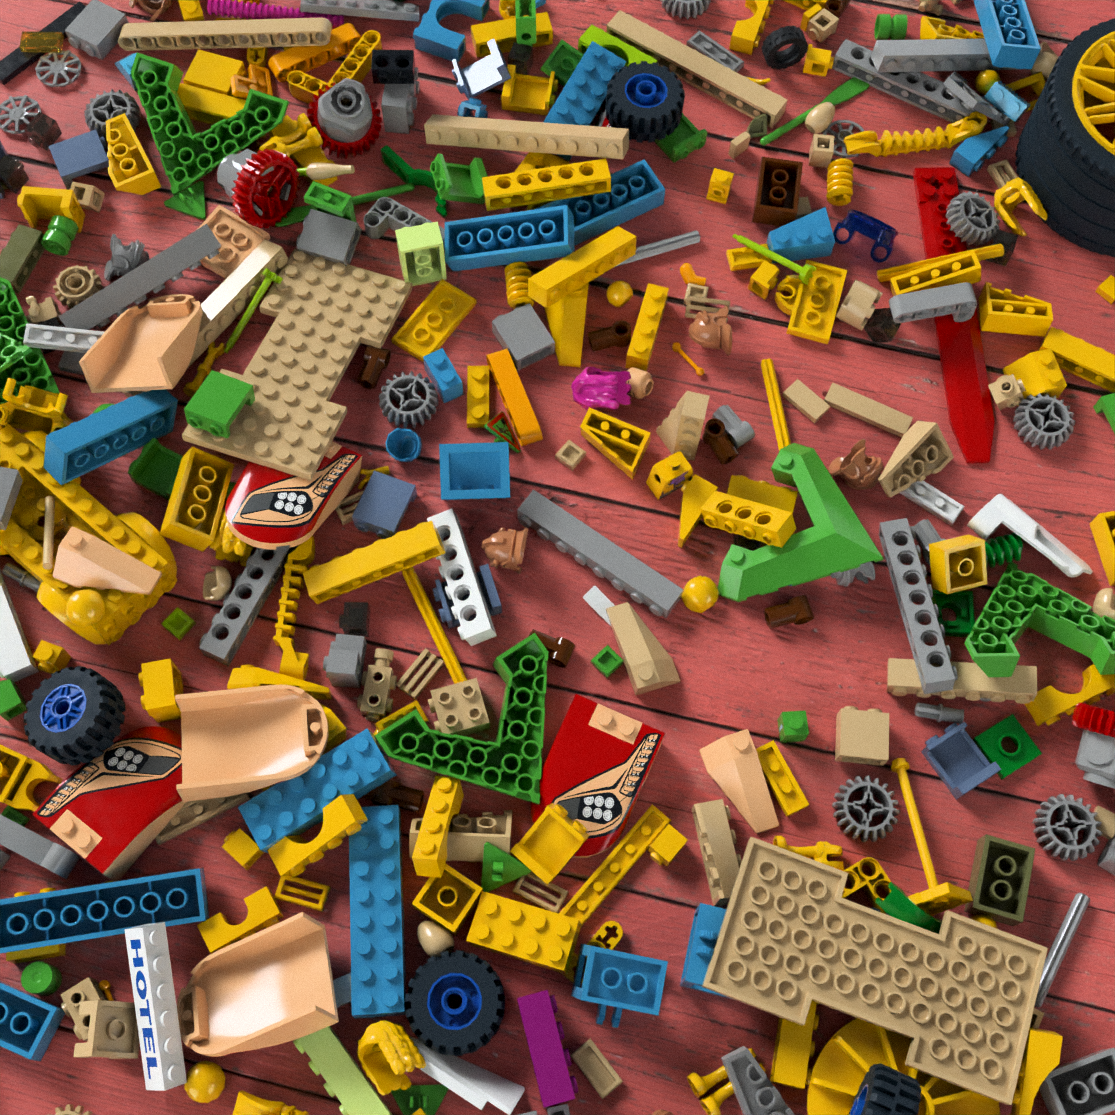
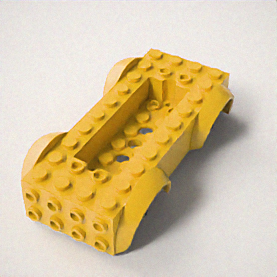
M8 424L3 429H0V467L19 470L23 482L6 530L0 529V556L9 554L41 583L36 597L56 618L95 645H110L112 642L119 640L130 625L137 623L141 615L148 608L154 607L158 599L165 592L173 589L178 581L176 578L177 565L174 555L164 537L159 535L160 532L147 519L135 512L113 515L80 486V477L60 485L44 469L45 444L48 434L40 430L19 433ZM53 496L55 498L53 568L47 570L43 568L44 527L38 526V520L45 516V498ZM73 526L161 572L162 576L150 595L121 592V590L105 588V590H98L96 587H73L53 577L58 547L62 542L55 541L56 535L62 532L67 534ZM88 589L96 591L105 601V613L97 624H92L85 628L71 624L66 616V605L69 598L77 591Z

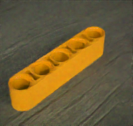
M346 23L332 29L330 42L327 45L294 46L272 56L268 61V66L279 82L288 81L287 76L292 71L298 70L306 73L350 53L361 39V36L353 24Z
M508 349L487 354L486 360L520 445L525 446L543 440L540 426Z

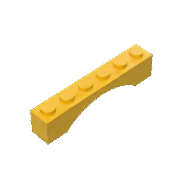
M1029 1028L1012 1101L1011 1114L1008 1115H1031L1034 1098L1040 1085L1048 1074L1059 1065L1063 1036L1053 1031Z

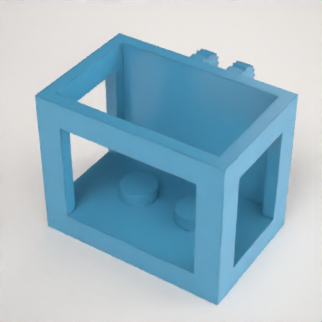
M509 442L439 444L441 500L510 498Z
M700 903L696 908L680 986L729 998L702 987L726 909Z
M581 944L571 996L579 1000L598 1003L596 1024L600 1025L605 1020L607 1005L614 1007L611 1026L618 1028L620 1024L622 1009L659 1016L668 961ZM585 956H587V961H586V966H585V972H584V977H583V983H582V988H581V987H580V982H581V977H582V971H583Z

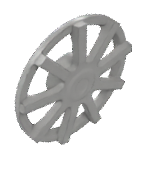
M54 49L52 50L53 52L40 57L35 70L38 79L47 86L64 87L73 83L80 75L81 62L70 50L56 51ZM57 55H64L61 60H58ZM54 56V62L48 60L50 57ZM69 56L73 58L72 60L65 62ZM44 62L50 65L41 67ZM75 63L78 64V69L67 67ZM49 70L48 73L41 77V71ZM68 72L76 73L71 80L67 76ZM51 75L54 76L53 84L46 82V79ZM64 77L67 81L65 83L57 84L58 78Z
M27 95L10 96L8 100L0 105V113L2 110L9 112L8 114L0 115V120L10 118L3 125L0 123V129L7 133H26L36 127L41 119V108L38 102ZM15 101H21L18 107L16 106ZM26 102L32 103L31 105L23 108ZM11 103L13 109H10L6 106ZM33 108H37L38 113L27 112ZM28 117H36L37 120L32 125L28 121ZM12 122L15 124V131L7 129ZM25 123L28 126L24 130H19V125Z
M837 120L829 125L823 132V135H826L828 132L836 137L834 138V142L837 143L834 145V155L842 158L858 157L861 153L847 155L846 145L843 140L845 137L853 134L852 129L854 126L860 129L861 132L865 130L853 121ZM841 123H848L851 125L849 129H843ZM837 124L839 133H836L830 127ZM840 146L842 147V153L836 151Z

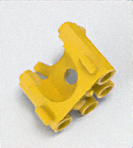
M12 378L7 379L2 398L8 402L0 403V429L10 424L15 428L28 431L40 430L49 435L51 432L58 431L73 423L64 412L68 395L25 385V387L20 386L18 396L16 397L12 394L17 381Z

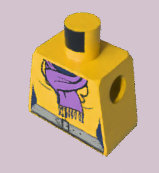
M678 451L652 467L646 484L657 500H660L681 488L687 479L691 480L693 469L682 452Z

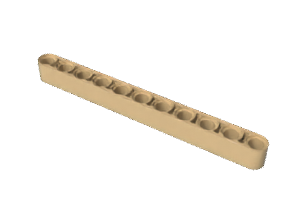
M326 18L126 23L121 28L118 44L127 51L324 46L330 42L332 23Z

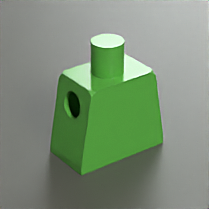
M515 0L516 41L518 44H521L522 49L529 50L533 47V44L537 43L535 0Z

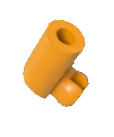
M684 263L680 267V274L687 285L692 283L705 286L706 278L696 276L691 264Z

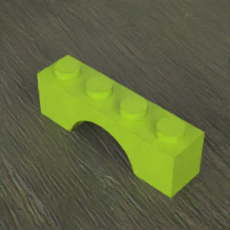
M592 24L578 39V51L582 54L586 52L591 42L594 41L627 61L626 67H629V64L634 62L641 64V61H647L648 64L657 63V60L652 56L639 51L637 48L628 45L619 38L608 34L603 29Z

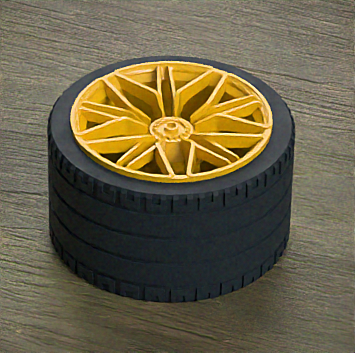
M1110 19L1081 32L1080 35L1074 38L1073 42H1069L1058 57L1020 135L1015 165L1017 166L1016 173L1019 175V178L1026 181L1032 187L1043 204V209L1048 215L1046 221L1042 219L1045 224L1058 233V235L1081 248L1083 247L1101 255L1115 257V139L1111 144L1094 127L1096 124L1115 122V19Z

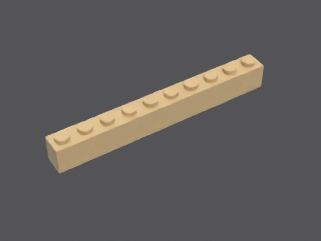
M619 10L607 24L606 32L652 56L657 60L659 66L663 67L664 65L669 68L670 73L673 71L684 82L753 119L761 114H766L767 126L773 129L785 113L787 99L766 89L764 86L738 74L712 58L639 21L630 14Z
M432 114L424 124L426 144L623 159L629 150V129L435 114Z
M264 239L201 304L203 314L200 329L188 368L208 348V345L214 342L251 303L265 279L262 275L264 269L268 268L271 272L278 275L282 268L286 266L288 257L283 247ZM131 391L124 394L128 398L142 393V391Z

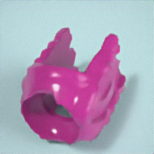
M586 367L582 373L576 376L571 385L573 400L587 411L589 407L592 409L608 408L614 410L618 409L619 404L629 405L631 404V397L627 393L631 391L632 387L627 381L631 379L630 372H603L595 367Z

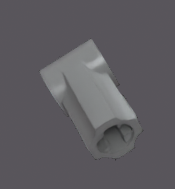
M722 405L713 413L712 418L719 419L724 423L725 432L736 449L755 437L751 425L746 421L742 422L728 405Z
M924 519L913 527L915 538L922 547L923 557L930 565L929 544L946 539H941L928 519Z

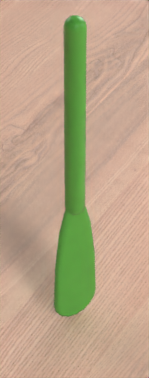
M853 77L831 92L821 103L831 102L834 106L867 90L870 84ZM816 106L761 138L760 144L765 146L805 122L809 112Z
M407 183L352 197L353 205L414 190L415 186L412 183ZM307 205L291 208V212L286 213L287 218L282 217L281 222L276 221L275 226L283 227L304 221L310 209L315 210L314 206Z

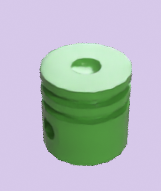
M41 961L30 963L25 967L21 976V983L24 989L39 996L54 994L62 982L60 970L51 964Z

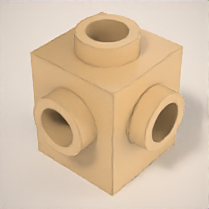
M1013 374L1003 375L996 382L988 385L999 410L1006 407H1015L1024 400L1022 392L1026 391L1021 379L1016 380Z

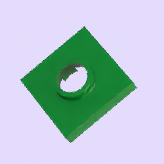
M932 590L933 597L931 600L933 604H937L939 611L937 620L939 624L943 625L945 636L968 637L975 624L973 591L945 594L938 590ZM944 608L952 609L956 614V620H943L941 610Z
M1013 714L973 739L989 763L992 764L996 761L1001 770L997 774L1001 780L1042 754ZM1004 737L1011 738L1015 746L1018 747L1016 752L1008 753L1003 750L1001 741Z

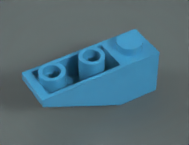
M1000 127L966 138L954 151L949 164L968 177L974 171L978 172L982 168L984 161L992 158L996 148H1001L1006 143L1009 127Z

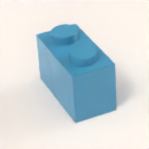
M443 348L423 357L425 371L431 382L435 385V389L443 403L464 395L462 381Z

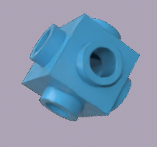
M470 98L461 102L457 115L487 118V105L481 104L479 99Z

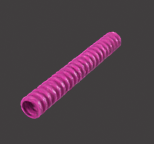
M208 0L207 2L209 15L214 13L215 16L221 14L222 17L227 15L229 18L233 16L234 18L240 17V19L246 18V20L250 18H326L332 23V29L344 25L343 15L300 12V8L294 10L293 7L288 9L287 6L282 8L280 5L278 7H275V5L269 6V4L264 6L262 3L257 5L256 2L251 4L250 1L244 3L243 0L241 2H238V0Z

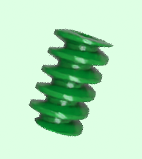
M1013 532L1011 535L1005 534L994 539H987L985 541L986 567L988 564L990 568H993L996 563L1001 566L1004 564V560L1007 563H1011L1013 559L1020 561L1023 549L1021 537Z

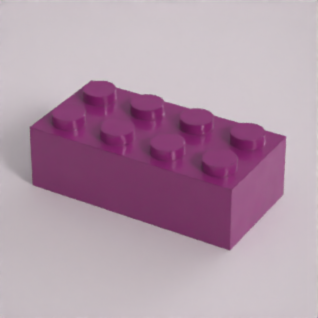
M548 990L517 998L543 1109L574 1100V1094L579 1091L575 1075L569 1076L567 1067L571 1066L572 1063L568 1048H562L561 1040L564 1039L565 1035L561 1021L556 1022L554 1014L558 1013L555 996H549Z

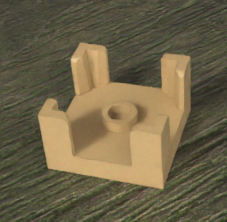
M107 1000L81 1001L79 1015H90L87 1043L75 1044L74 1057L138 1059L140 1041L135 1004L133 1002Z

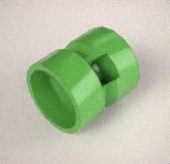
M878 14L874 28L875 40H888L889 37L891 40H905L908 22L907 15L895 14L891 18L890 14Z
M54 215L48 225V230L42 238L41 244L47 251L55 255L66 256L72 246L70 241L75 239L79 228L71 219Z

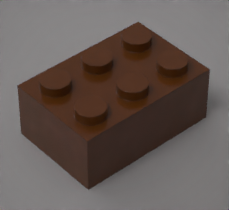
M769 157L761 158L752 218L753 223L784 226L795 221L803 162Z

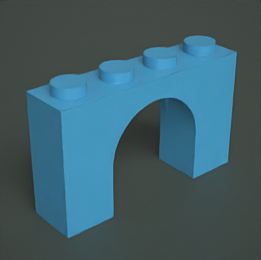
M432 0L428 12L423 14L419 27H416L413 32L415 48L449 61L456 59L459 63L466 50L465 35L442 27L439 22L451 14H462L483 21L490 8V0Z

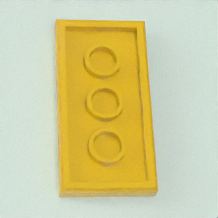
M442 279L392 337V343L424 362L423 357L440 349L477 304V300Z

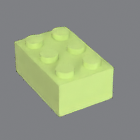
M427 222L422 225L395 230L400 266L405 282H410L412 286L447 279L444 246L438 222Z

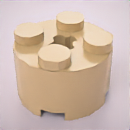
M855 279L836 317L862 331L876 308L873 302L877 304L883 293Z

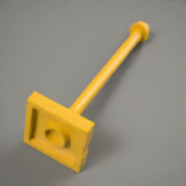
M905 758L894 759L891 762V770L897 773L929 887L928 890L908 896L909 899L930 916L972 902L973 899L970 891L948 882L941 885L938 884L906 771L910 767L909 763L906 762Z

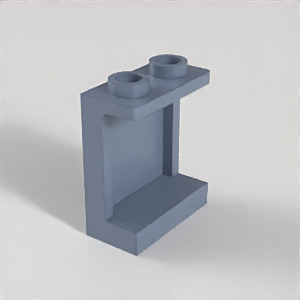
M96 130L49 146L67 190L71 188L72 179L109 167V159L105 152L108 146L104 137L99 138Z
M373 471L352 515L355 527L362 532L370 531L376 533L382 539L394 536L410 502H414L416 499V485Z
M489 565L479 566L480 572L476 573L490 616L502 613V605ZM439 579L435 580L436 588H432L435 601H440L442 608L439 609L442 623L447 621L448 628L460 626L459 619H455L451 607L454 606L453 600L448 598L445 591V586H448L447 581L440 583ZM470 594L463 596L462 601L468 599ZM477 614L471 615L468 621L474 620Z
M956 722L951 724L944 730L946 734L940 738L937 735L931 737L925 742L927 746L921 751L956 800L1001 770L996 761L992 764L989 763L965 731V728L968 726L965 722L957 725Z

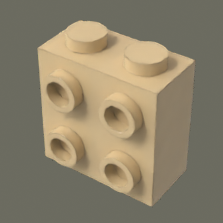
M477 678L430 691L432 698L428 699L431 713L436 712L438 721L434 722L437 731L451 735L466 736L490 729V722Z
M854 706L841 708L836 715L835 761L884 766L889 760V713H883L880 709L863 711L858 710Z

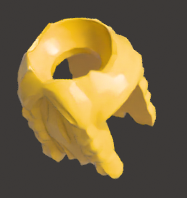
M1018 177L1007 182L1001 189L996 190L994 194V207L1001 219L1004 220V223L1011 228L1012 232L1024 237L1027 233L1012 213L1019 203L1026 200L1035 214L1042 217L1045 221L1048 215L1032 187Z
M223 509L214 541L210 544V549L216 551L215 558L222 561L226 559L227 561H235L237 563L240 560L241 566L246 567L247 559L252 554L254 546L241 541L231 532L225 516V509Z
M388 1020L373 1023L366 1028L364 1035L358 1040L357 1057L362 1064V1068L366 1071V1076L376 1085L381 1095L389 1094L391 1090L402 1089L405 1091L409 1089L411 1081L404 1072H412L415 1067L421 1069L426 1066L424 1057L419 1053L418 1048L414 1046V1041L410 1039L404 1028L399 1024H394Z

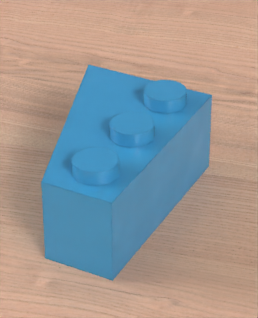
M826 207L770 231L766 242L769 250L790 261L831 256L835 239Z

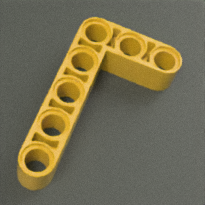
M375 30L365 32L328 83L298 70L290 72L287 80L291 95L309 104L310 101H313L314 94L319 96V89L325 92L326 85L332 88L334 82L337 84L344 78L353 79L361 83L371 69L372 50H382L379 32Z
M867 857L845 869L844 872L848 873L847 878L851 881L852 887L851 889L844 888L842 898H846L862 888L873 907L880 909L881 913L887 914L875 902L879 897L876 893L877 887H882L885 890L886 897L892 891L888 887L891 881L879 862L874 858ZM862 865H867L871 868L872 876H866L862 872Z

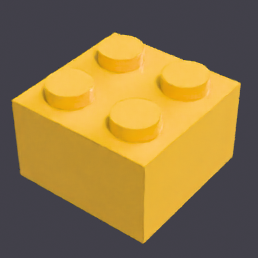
M968 534L929 544L932 588L945 594H951L988 584L985 540Z
M171 658L142 663V672H139L138 676L139 683L144 688V695H141L143 710H146L149 716H152L157 723L181 719V711L175 700V695L184 694L180 670Z
M445 863L442 878L429 877L412 902V905L416 910L456 936L478 903L483 888Z

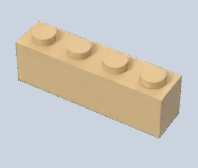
M686 391L678 401L676 408L670 411L668 418L665 417L662 425L657 427L656 433L671 454L681 451L687 460H695L709 395Z
M723 799L694 804L691 810L713 906L725 905L729 903L742 862L740 854L735 853L736 835L733 829L730 830L728 820H731L728 805L724 806Z
M505 810L504 815L493 816L492 812H483L482 817L469 818L467 814H460L451 819L447 837L446 861L483 862L484 844L486 842L510 854L512 810ZM423 818L412 819L409 833V858H412Z

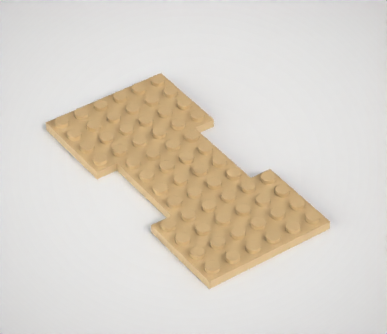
M294 249L287 260L286 266L282 268L278 275L283 280L280 284L273 283L259 306L260 313L277 318L245 372L241 375L225 369L220 371L224 375L253 385L255 401L251 406L245 404L229 427V438L215 436L206 430L194 428L189 424L184 430L182 438L183 441L312 480L347 414V407L329 402L360 343L382 348L412 291V283L349 264L345 266L343 263H335L325 260L323 257H315Z
M750 837L702 987L802 1026L805 1025L811 1001L820 1003L911 1038L905 1066L1003 1104L1012 1105L1048 948L948 910L944 912L939 934L842 898L848 877L847 872Z

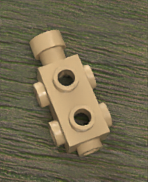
M375 649V665H368V671L363 672L362 686L365 687L363 695L359 694L357 708L360 709L362 715L366 716V720L378 722L380 718L386 717L387 712L391 713L393 699L389 698L391 689H396L397 676L393 675V669L389 667L394 656V652L391 650ZM376 675L383 676L380 681L374 680ZM375 697L379 700L376 704H371V698Z

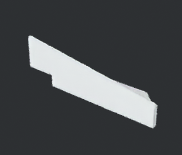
M410 1037L426 1062L425 1068L420 1070L480 1110H483L486 1103L490 1102L506 1114L511 1115L525 1091L523 1086L454 1055L440 1054L428 1048L420 1040Z

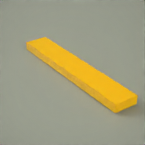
M652 804L559 914L578 919L583 926L671 820Z

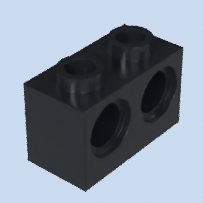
M372 50L371 71L373 84H414V50Z

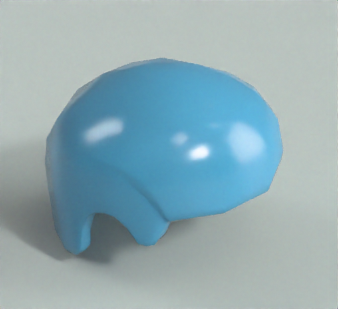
M396 428L388 434L385 442L386 451L391 457L400 462L413 461L420 455L422 449L421 438L411 429Z

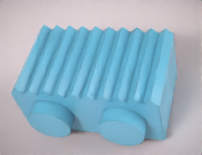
M1002 81L995 82L984 96L987 101L1014 122H1017L1030 107V103L1024 101V98L1018 96V93L1012 91V88L1009 89L1008 86H1005V83L1002 84Z

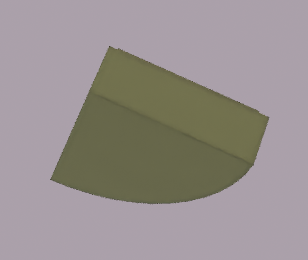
M761 114L750 122L746 131L751 135L750 138L767 135L766 114Z

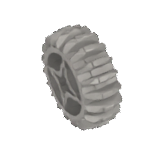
M660 0V2H662V8H666V13L672 12V17L678 15L680 19L686 17L688 20L690 16L696 18L697 14L702 16L703 12L707 11L711 0Z
M111 89L109 93L104 91L102 95L96 94V98H90V104H86L84 115L90 131L96 130L99 138L104 137L105 141H107L106 121L125 113L134 132H136L135 127L140 126L141 114L139 105L133 97H130L128 92L123 94L121 90H118L115 93Z
M969 191L959 194L951 200L946 209L945 217L948 219L946 223L951 226L950 231H954L955 237H960L961 242L966 241L968 246L973 244L976 247L986 244L995 237L1000 229L998 226L1000 220L997 219L999 214L995 213V207H992L990 201L987 202L984 196L979 197L977 192L973 194Z
M402 371L401 377L394 374L393 381L387 379V386H382V393H379V406L383 416L387 417L390 423L394 421L397 427L402 423L406 429L408 424H412V427L415 428L416 423L419 422L421 425H424V419L431 420V414H435L436 407L438 406V392L435 390V385L430 383L428 377L422 378L421 373L414 376L412 371L409 375H405ZM417 392H422L426 396V400L421 399ZM392 400H395L400 405L399 409L392 405Z
M1048 392L1043 396L1039 393L1036 397L1030 394L1021 401L1015 410L1013 422L1016 424L1014 429L1020 430L1018 436H1024V443L1030 441L1032 447H1035L1037 444L1040 450L1044 449L1045 446L1049 450L1054 446L1058 448L1073 433L1075 420L1072 419L1074 413L1068 412L1070 405L1064 406V399L1059 401L1056 399V395L1049 397Z
M856 776L854 781L848 779L846 786L841 785L838 788L840 793L834 795L837 802H834L832 807L838 809V811L834 812L833 817L841 818L837 826L845 825L847 828L843 833L848 834L852 831V839L854 840L859 835H861L862 842H866L868 836L872 842H875L877 837L883 839L886 837V832L891 833L893 831L892 825L898 822L894 816L898 815L900 810L893 807L899 802L898 800H891L895 793L894 791L887 793L885 789L888 787V784L878 785L880 782L879 778H876L873 782H871L870 776H865L864 780L860 776ZM863 791L860 801L848 802L850 794ZM873 795L880 800L881 804L874 801ZM864 804L870 809L868 813H865V809L862 810L861 808ZM850 813L858 817L859 824L851 817ZM884 815L880 825L869 827L872 816Z
M1059 794L1056 798L1051 796L1047 799V802L1044 801L1040 804L1041 809L1035 811L1039 818L1033 819L1032 823L1039 827L1035 828L1033 833L1040 834L1041 837L1037 839V842H1044L1046 844L1043 847V851L1052 850L1051 857H1056L1060 854V858L1063 861L1067 860L1068 857L1071 861H1076L1078 857L1083 859L1087 857V853H1093L1095 851L1094 846L1099 845L1100 841L1096 837L1101 836L1103 832L1096 829V827L1101 826L1102 822L1094 820L1098 813H1091L1089 811L1091 804L1082 805L1083 798H1078L1075 801L1073 795H1068L1066 798L1064 794ZM1054 810H1057V823L1050 825L1052 813ZM1084 830L1083 839L1077 846L1078 832ZM1055 835L1059 836L1061 841H1059Z

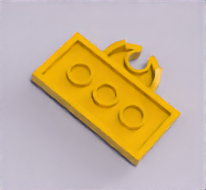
M806 260L805 265L809 264L817 268L812 273L813 277L809 278L808 285L799 280L797 275H787L778 284L777 290L779 292L775 294V302L783 313L791 316L786 334L828 344L847 270ZM787 291L791 296H783L780 292Z

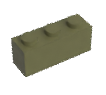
M21 224L12 232L9 242L0 254V277L10 281L14 292L18 294L21 292L45 250L41 244L44 236L43 232Z

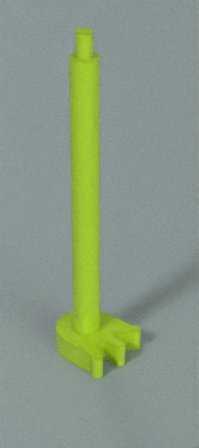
M733 234V238L737 239V242L799 273V280L806 285L809 283V278L813 277V271L817 269L809 264L802 267L742 235Z
M268 268L264 269L262 273L265 277L264 281L227 341L225 353H228L230 348L232 349L271 282L280 284L283 280L282 277L271 272Z

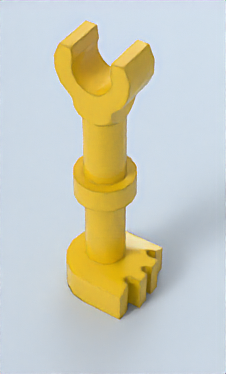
M214 342L208 345V354L204 362L199 364L197 368L198 373L193 382H187L183 389L185 394L190 397L194 396L205 377L211 372L214 360L224 354V343H221L218 348H214Z

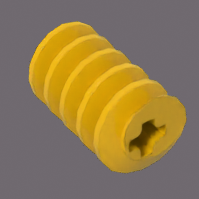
M845 158L836 159L829 163L827 167L826 197L830 204L843 206L851 202L850 197L853 195V162Z
M525 262L510 263L504 269L508 297L507 303L513 309L528 303L532 307L534 306V300L528 297V278L531 277V271L527 269L528 266Z

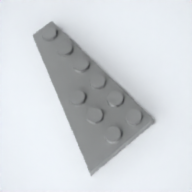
M301 0L300 12L419 22V6L412 3H402L393 0Z

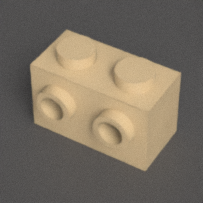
M90 977L60 994L64 1001L61 1003L63 1011L68 1017H72L75 1023L73 1030L76 1036L84 1041L88 1040L90 1015H79L80 1002L106 1000L96 979Z

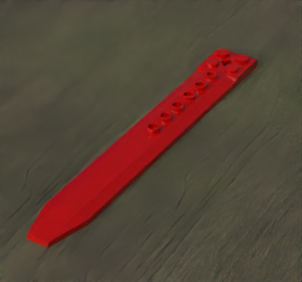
M955 167L914 168L913 179L925 260L967 251L966 241L961 242L960 237H955V232L950 231L951 226L946 223L948 219L945 217L946 209L951 200L959 195ZM937 184L940 186V188L936 189V187L932 185ZM975 309L972 318L964 322H955L952 314L934 317L950 426L967 464L989 463L995 421L990 389L988 387L989 383L977 309Z

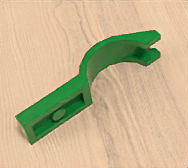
M388 145L384 146L381 149L382 162L406 184L412 183L414 186L420 185L432 188L437 193L435 197V202L438 204L436 212L443 218L447 216L446 200L440 199L432 173L421 169L414 170Z
M889 883L888 887L892 891L884 901L879 897L875 900L876 904L890 916L939 934L942 919H936L924 912L894 883Z

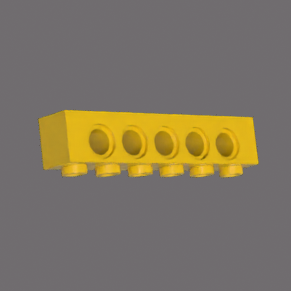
M606 158L482 177L487 211L611 192V176Z

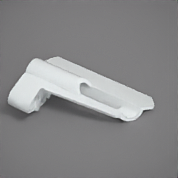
M1003 494L996 495L967 524L969 528L985 540L1001 524H1004L1050 559L1068 577L1073 578L1081 575L1083 572L1087 574L1093 572L1087 563Z

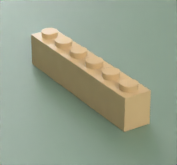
M888 659L887 692L895 696L916 694L918 697L927 698L931 697V695H939L944 699L965 697L967 700L976 701L980 700V698H988L993 702L1015 700L1016 703L1027 704L1030 701H1034L1037 695V666L1016 665L1012 677H988L976 663L950 662L951 666L956 667L958 679L954 682L953 690L924 694L914 659ZM931 663L934 667H940L937 663Z

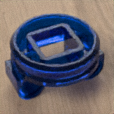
M854 209L848 210L847 216L837 223L833 231L835 242L838 244L849 243L853 240L856 232H859L876 240L870 252L871 258L875 262L882 263L888 260L895 249L893 245L898 231L892 226ZM842 228L849 232L847 240H842L839 237V231ZM878 247L886 249L887 254L885 258H879L876 255Z

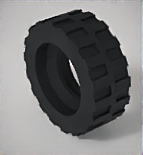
M786 26L778 28V30L768 35L763 41L761 49L769 67L785 69L804 58L805 53L808 51V44L803 31L799 27ZM792 44L786 50L777 52L781 47Z

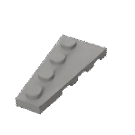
M742 1046L721 1057L743 1115H795L784 1102L778 1090L769 1081L767 1075L748 1048Z

